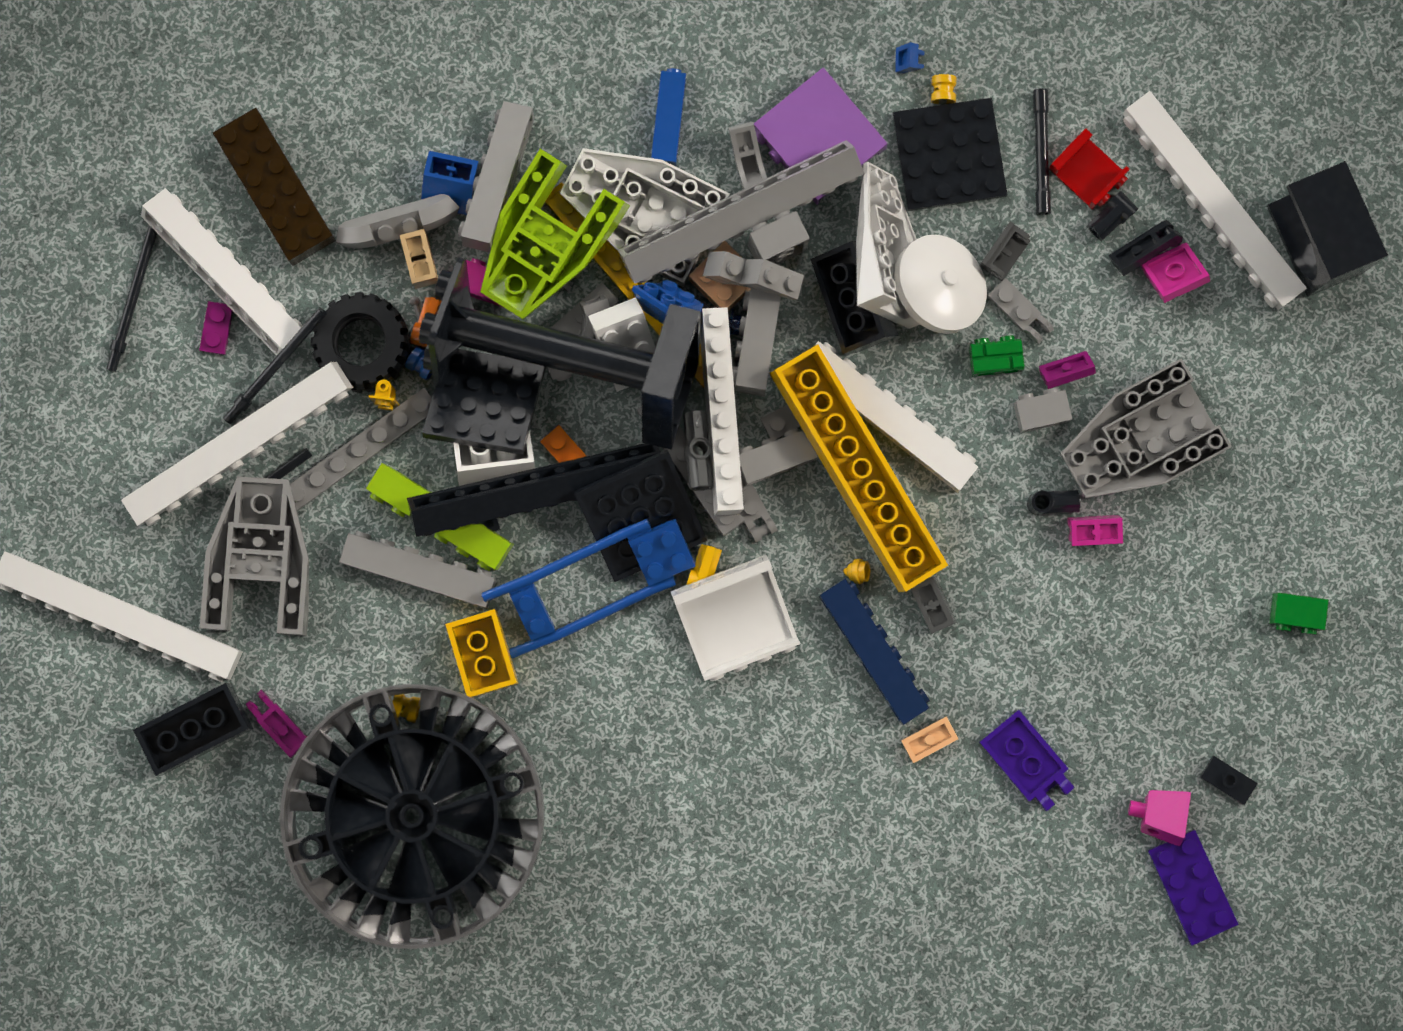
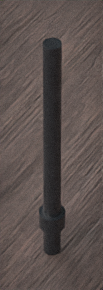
M150 225L147 229L115 340L112 339L109 350L112 351L106 370L112 372L117 371L121 354L125 353L127 346L125 340L157 232Z
M319 307L246 392L239 394L234 400L232 408L223 417L227 423L231 424L242 411H246L252 404L251 400L327 315L324 309Z

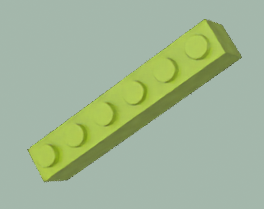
M381 463L366 487L371 492L369 497L380 504H383L384 501L393 506L391 510L403 518L406 514L410 516L407 498L431 493L384 463ZM483 524L461 526L455 530L436 532L434 538L446 545L449 541L456 545L455 551L467 558L472 555L477 558L478 562L476 564L489 572L491 568L499 570L514 545Z

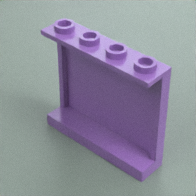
M824 67L754 123L758 143L760 145L765 143L771 150L769 155L776 164L781 162L786 169L845 140L854 146L861 166H863V163L868 162L876 154L879 155L883 152L888 144ZM821 194L815 198H812V201H814L815 204L818 205L820 203V200L826 195Z

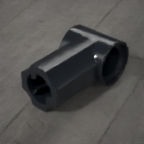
M1122 191L1115 195L1105 205L1106 208L1087 225L1089 231L1101 242L1117 226L1124 224L1139 209Z
M1041 490L1029 496L1027 500L1028 510L1034 515L1080 512L1081 504L1078 490ZM1037 496L1045 500L1046 506L1044 509H1039L1035 505Z

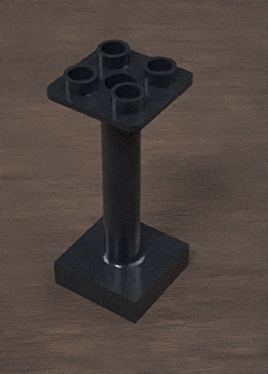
M458 258L453 272L447 270L440 272L435 289V299L441 301L437 315L428 312L424 315L419 331V342L427 344L423 368L433 372L435 387L441 389L444 387L456 351L463 346L642 390V443L672 450L699 365L700 311L670 304L655 351L651 353L474 310L471 301L466 259Z

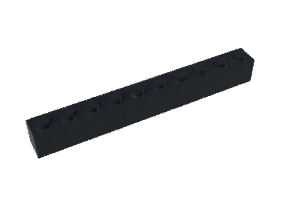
M643 443L407 498L412 526L416 537L430 536L444 530H455L461 526L481 524L491 519L506 518L509 515L521 512L528 513L538 508L554 507L560 503L577 501L573 491L660 453L661 450L658 446Z

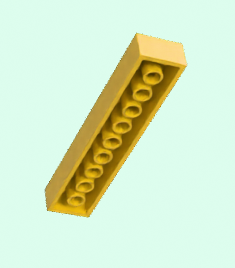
M819 345L811 347L769 372L898 592H907L947 567L948 563Z

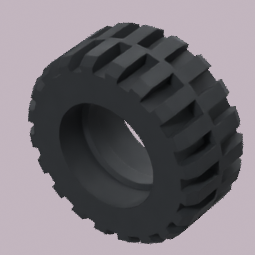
M355 292V296L345 294L340 296L341 300L337 302L333 300L328 304L327 315L313 329L314 337H311V345L314 352L312 353L320 369L330 362H337L353 386L351 389L353 392L360 393L364 390L374 392L376 384L380 380H396L400 376L399 372L401 369H405L407 357L411 354L410 332L401 314L387 300H382L377 295L371 293L364 295L363 292ZM357 320H369L376 323L382 329L385 336V346L380 356L372 363L363 366L352 365L345 361L338 349V339L341 332L347 325Z

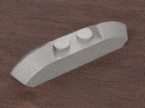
M439 194L347 220L338 226L336 243L347 248H367L398 240L402 234L421 229L429 231L455 218L459 206L449 195Z

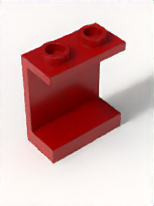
M1085 128L1052 162L1049 170L1091 209L1096 205L1101 208L1111 198L1108 193L1113 187L1118 190L1128 180L1125 175L1130 169L1126 166L1122 170L1090 140L1093 134Z

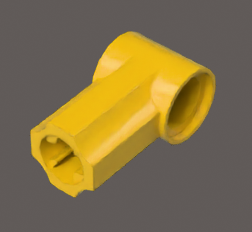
M701 544L696 557L695 567L691 569L686 585L714 575L722 550Z

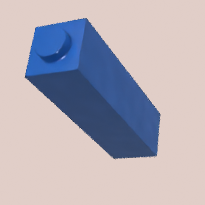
M668 68L667 71H661L651 158L660 159L676 166L686 73H682L679 69Z

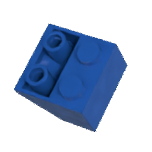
M429 151L423 175L421 199L439 194L449 195L459 206L458 214L467 215L465 212L466 204L469 198H473L475 192L473 191L474 179L476 176H479L481 170L479 161Z
M664 280L660 283L646 282L644 285H635L632 288V292L643 311L664 324L670 304L698 310L700 314L703 303L695 299L693 294L683 291L677 287L678 285L670 280Z

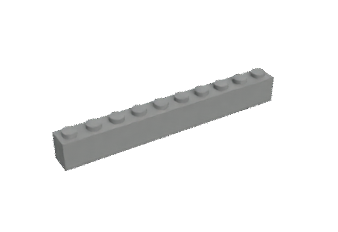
M845 140L618 249V252L632 281L635 284L647 282L653 277L652 275L661 271L667 272L676 266L675 264L684 260H692L698 256V253L704 250L715 249L721 245V242L729 238H738L744 234V231L762 222L767 223V220L785 211H790V209L798 205L809 204L813 200L812 198L821 194H829L839 185L856 181L858 176L864 174L863 168L854 146Z

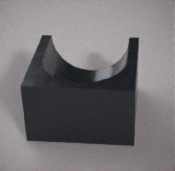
M1346 161L1289 184L1287 190L1290 195L1267 205L1298 278L1307 288L1304 290L1307 297L1363 274L1388 256Z

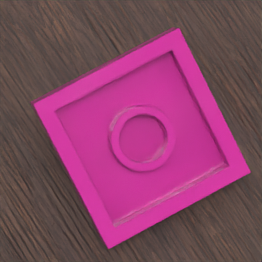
M1187 242L1141 265L1144 274L1164 303L1210 282L1208 272Z

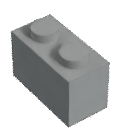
M1057 387L1044 390L1043 395L1034 397L1033 393L1018 396L1019 400L1013 404L1020 433L1064 424L1072 420L1066 390L1058 391Z

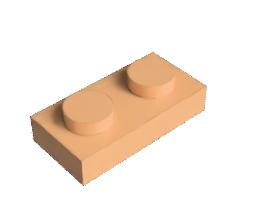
M946 716L904 738L901 742L912 763H915L958 740V737Z

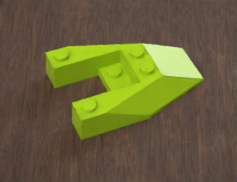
M539 149L499 214L480 291L523 320L586 268L617 228L630 207L629 204L603 189L577 232L550 216L541 208L567 165L542 149Z

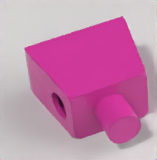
M1150 790L1145 797L1144 803L1130 801L1128 815L1142 818L1140 829L1142 833L1180 846L1185 839L1191 792Z

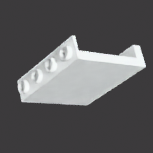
M766 555L670 591L704 681L719 680L724 677V673L732 670L734 672L742 671L748 667L747 664L755 661L758 663L768 661L772 658L771 655L778 652L782 654L789 653L796 649L795 646L800 644L773 574L771 563Z

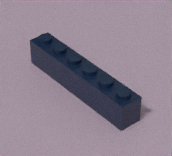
M845 578L820 594L819 598L901 725H904L929 709L926 703L930 702L922 688L917 690L913 684V681L916 679L908 667L905 669L899 662L902 658L894 645L890 647L886 642L885 638L888 635L880 624L876 626L871 619L874 614L866 602L862 604L858 599L857 595L860 592L853 581L848 583Z

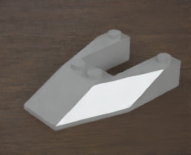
M237 476L205 552L200 629L231 631L235 580L280 582L277 633L307 636L309 557L289 480Z

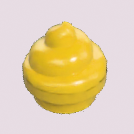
M855 559L852 563L848 564L847 568L843 569V573L854 583L862 584L870 579V564L868 561H863V559Z

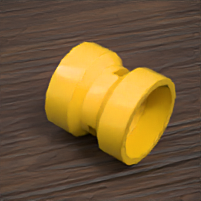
M950 74L932 76L931 85L935 91L931 94V102L939 104V99H947L946 104L956 103V94L953 90L957 85V77Z
M404 694L394 695L392 702L397 718L404 717L407 721L415 723L419 713L420 698L414 696L408 698Z

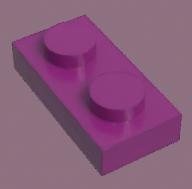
M208 301L199 351L226 355L233 311L226 304Z
M1087 351L1039 366L1040 375L1048 389L1096 374L1095 365Z

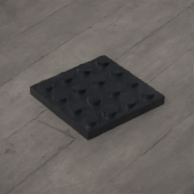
M992 98L892 113L908 211L1007 197Z
M457 349L444 387L442 389L435 387L422 431L423 438L523 455L546 367L504 356Z
M667 449L573 491L596 541L645 519H648L651 528L676 519L689 549L707 541ZM628 538L600 551L614 582L641 571Z

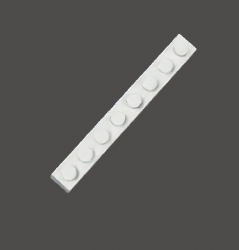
M165 188L142 205L141 217L277 356L301 329L302 324L297 319H292L286 313L283 304L278 300L275 301L269 295L267 288L262 283H257L251 277L248 268L240 265L234 259L232 252L217 242L213 232L205 229L199 223L197 216L191 211L188 212L182 206V202L177 195L171 194Z
M728 307L702 308L700 314V341L708 439L712 446L710 461L714 516L737 515L743 511L744 507Z
M818 341L816 345L818 344L860 416L958 493L977 470L976 459L967 452L960 453L955 449L956 444L948 437L944 436L941 438L935 433L936 428L928 421L924 420L922 423L915 417L916 412L909 406L904 405L902 407L895 401V395L887 389L880 390L875 386L877 382L866 373L861 375L855 370L857 366L847 358L842 360L835 354L837 350L827 342L822 344Z

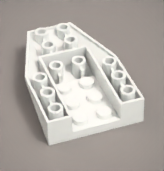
M585 148L582 149L560 191V194L584 218L588 215L603 189L630 205L617 228L607 239L617 251L730 196V193L660 159ZM702 252L698 253L696 258L675 264L676 266L667 272L661 271L658 274L684 288Z
M865 162L863 163L864 174H862L856 238L857 306L910 329L920 324L909 315L902 305L896 291L894 274L899 255L906 246L916 240V236L898 190L896 178L881 168Z

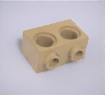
M421 229L400 235L414 288L418 289L437 284L438 274L426 231Z

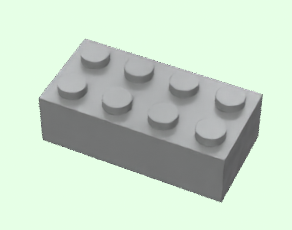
M752 288L751 292L745 291L743 311H747V316H741L739 335L743 336V341H737L735 360L739 361V366H733L735 392L765 397L781 296Z

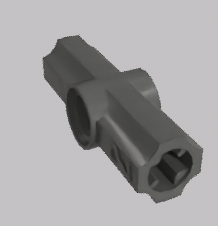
M691 411L684 413L683 422L686 444L684 457L688 467L689 489L694 491L712 489L710 461L712 446L708 439L706 412ZM693 446L701 448L703 455L695 454Z

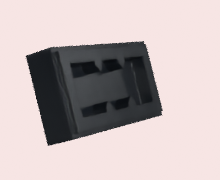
M1215 756L1211 757L1199 777L1242 805L1246 804L1258 784Z

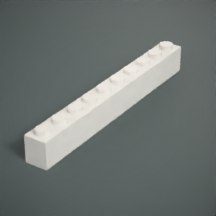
M1151 91L1126 108L1123 113L1125 125L1131 131L1135 129L1140 136L1139 142L1146 150L1151 149L1156 156L1154 158L1156 164L1162 170L1166 168L1171 175V183L1177 189L1181 188L1187 195L1185 199L1190 207L1193 209L1197 208L1203 215L1201 220L1205 226L1216 231L1218 234L1217 240L1220 245L1225 249L1228 247L1234 254L1232 258L1239 268L1244 267L1250 274L1248 279L1255 288L1260 287L1265 293L1264 300L1271 308L1276 307L1279 310L1306 290V286Z
M330 362L121 501L137 526L143 524L151 526L161 519L159 515L166 510L170 513L182 505L180 501L184 498L192 499L202 493L201 487L207 483L210 486L223 479L221 474L227 470L233 472L243 466L242 460L249 456L251 458L257 457L265 451L263 447L271 442L274 445L286 437L284 433L291 428L293 431H296L307 424L305 419L311 415L317 417L327 411L326 405L332 401L339 403L349 396L347 392L353 386L337 362Z
M4 551L0 560V589L10 593L14 589L22 592L21 597L36 603V600L39 599L46 602L45 608L59 613L60 609L69 612V618L81 623L83 619L93 622L91 627L99 631L106 632L107 629L116 632L114 637L129 642L130 638L139 642L138 647L149 652L157 649L163 652L161 657L176 662L177 658L186 662L185 667L199 672L200 668L209 671L208 677L223 682L224 678L231 680L243 651L12 553Z

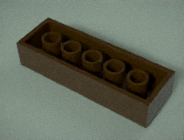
M257 108L250 110L213 132L220 147L292 266L336 241Z

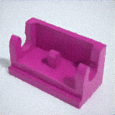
M1119 515L1067 517L1068 527L1070 528V535L1068 537L1072 546L1123 544V520Z

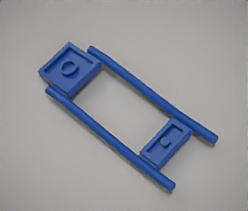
M648 519L616 531L527 575L494 587L481 594L485 602L507 593L510 594L512 602L531 639L509 649L511 657L515 658L571 635L653 594L676 586L677 583L673 575L695 567V561L676 519L651 528ZM628 538V542L648 586L555 630V626L534 582Z

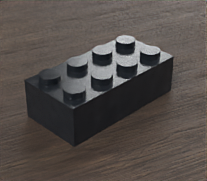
M850 241L810 259L842 354L858 353L899 336L893 321L857 306L856 241Z
M224 683L139 726L133 731L155 776H163L254 728L232 684Z

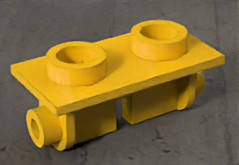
M380 380L376 384L375 396L369 395L370 400L378 406V409L393 410V406L398 407L400 405L395 399L396 390L388 380Z

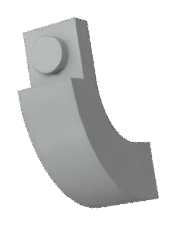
M749 122L729 127L733 156L743 190L766 179L767 176L759 150L754 123Z

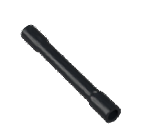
M1048 89L1033 90V112L1035 114L1036 214L1041 215V213H1045V215L1051 214V192L1049 189Z

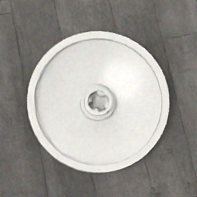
M926 235L910 243L899 255L894 274L896 291L902 305L915 321L931 331L944 334L957 333L976 322L986 304L987 288L983 271L968 249L949 237Z

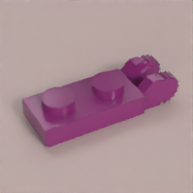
M261 689L257 694L269 709L262 714L254 702L249 700L245 705L257 718L256 721L290 758H293L307 736L277 703H274Z

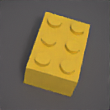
M493 609L445 624L467 696L474 698L519 684L497 610Z

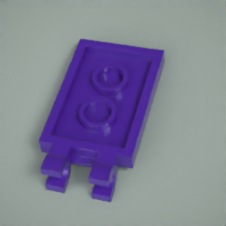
M1017 710L979 742L1027 801L1030 802L1033 798H1036L1045 811H1048L1055 805L1046 793L1056 784L1065 795L1075 788L1063 774L1069 768L1020 710Z

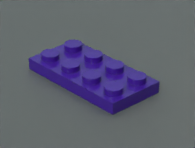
M1195 830L1185 833V839L1180 846L1165 842L1147 850L1191 946L1239 925Z

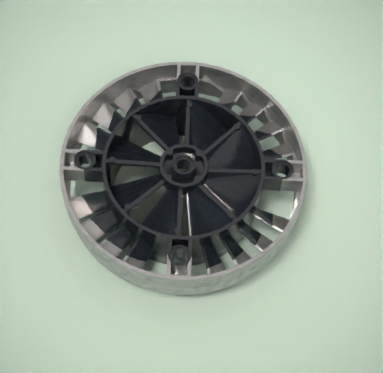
M423 684L388 686L364 693L342 704L328 714L304 740L292 761L283 786L280 804L281 840L285 857L299 888L309 902L335 926L350 935L380 946L398 949L435 947L459 940L481 929L496 918L521 891L535 865L544 830L543 792L539 775L525 745L515 731L489 707L467 695L443 687ZM421 693L419 729L401 730L391 696ZM441 696L452 698L442 731H434ZM363 706L366 708L374 738L367 741L351 715L352 712ZM472 706L481 712L461 742L455 737ZM380 708H385L389 713V717L384 723H380L376 719V712ZM499 725L505 732L484 752L478 755L474 751L476 747ZM334 727L355 749L351 755L345 752L327 735ZM444 742L447 744V747L424 792L422 791L440 745ZM387 744L390 746L404 791L400 788L384 749V746ZM518 749L526 763V767L493 777L489 767ZM314 751L340 767L335 774L310 761L309 759ZM511 776L517 777L520 781V786L516 791H510L506 787V781ZM301 780L329 788L328 795L299 790ZM486 781L487 791L440 807L437 806L438 803ZM350 784L388 803V806L349 792L347 787ZM534 790L537 819L502 818V800ZM410 808H414L419 812V820L416 823H411L406 818V813ZM296 811L325 812V830L298 839ZM387 824L388 828L349 847L346 838ZM437 825L487 840L488 843L483 851L438 829ZM499 835L534 842L532 851L498 841ZM310 840L318 844L319 849L315 855L309 854L306 850V845ZM402 840L404 843L389 886L379 880L399 841ZM421 840H425L448 886L440 889L435 888ZM333 854L338 864L313 880L305 863ZM493 856L521 871L522 874L519 880L489 862L490 857ZM477 874L504 898L499 904L475 881L474 877ZM349 877L353 882L332 904L327 897ZM458 889L462 891L479 920L461 928L451 893ZM368 892L372 896L357 922L351 916ZM388 901L394 902L386 934L379 930ZM425 902L435 936L410 937L411 904ZM444 909L449 912L450 921L447 924L438 921L437 912Z

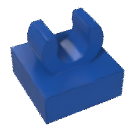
M910 42L896 48V73H908L924 68L923 64L918 63V57L924 55V51L919 50V44Z

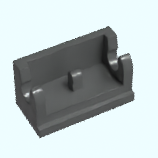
M1010 221L981 262L980 267L1000 281H1003L1031 241L1029 239L1030 235Z
M936 576L911 588L931 634L957 623Z

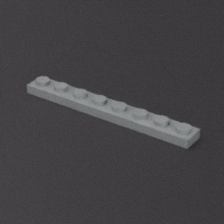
M421 389L292 482L290 485L297 511L425 420L432 400L426 389Z

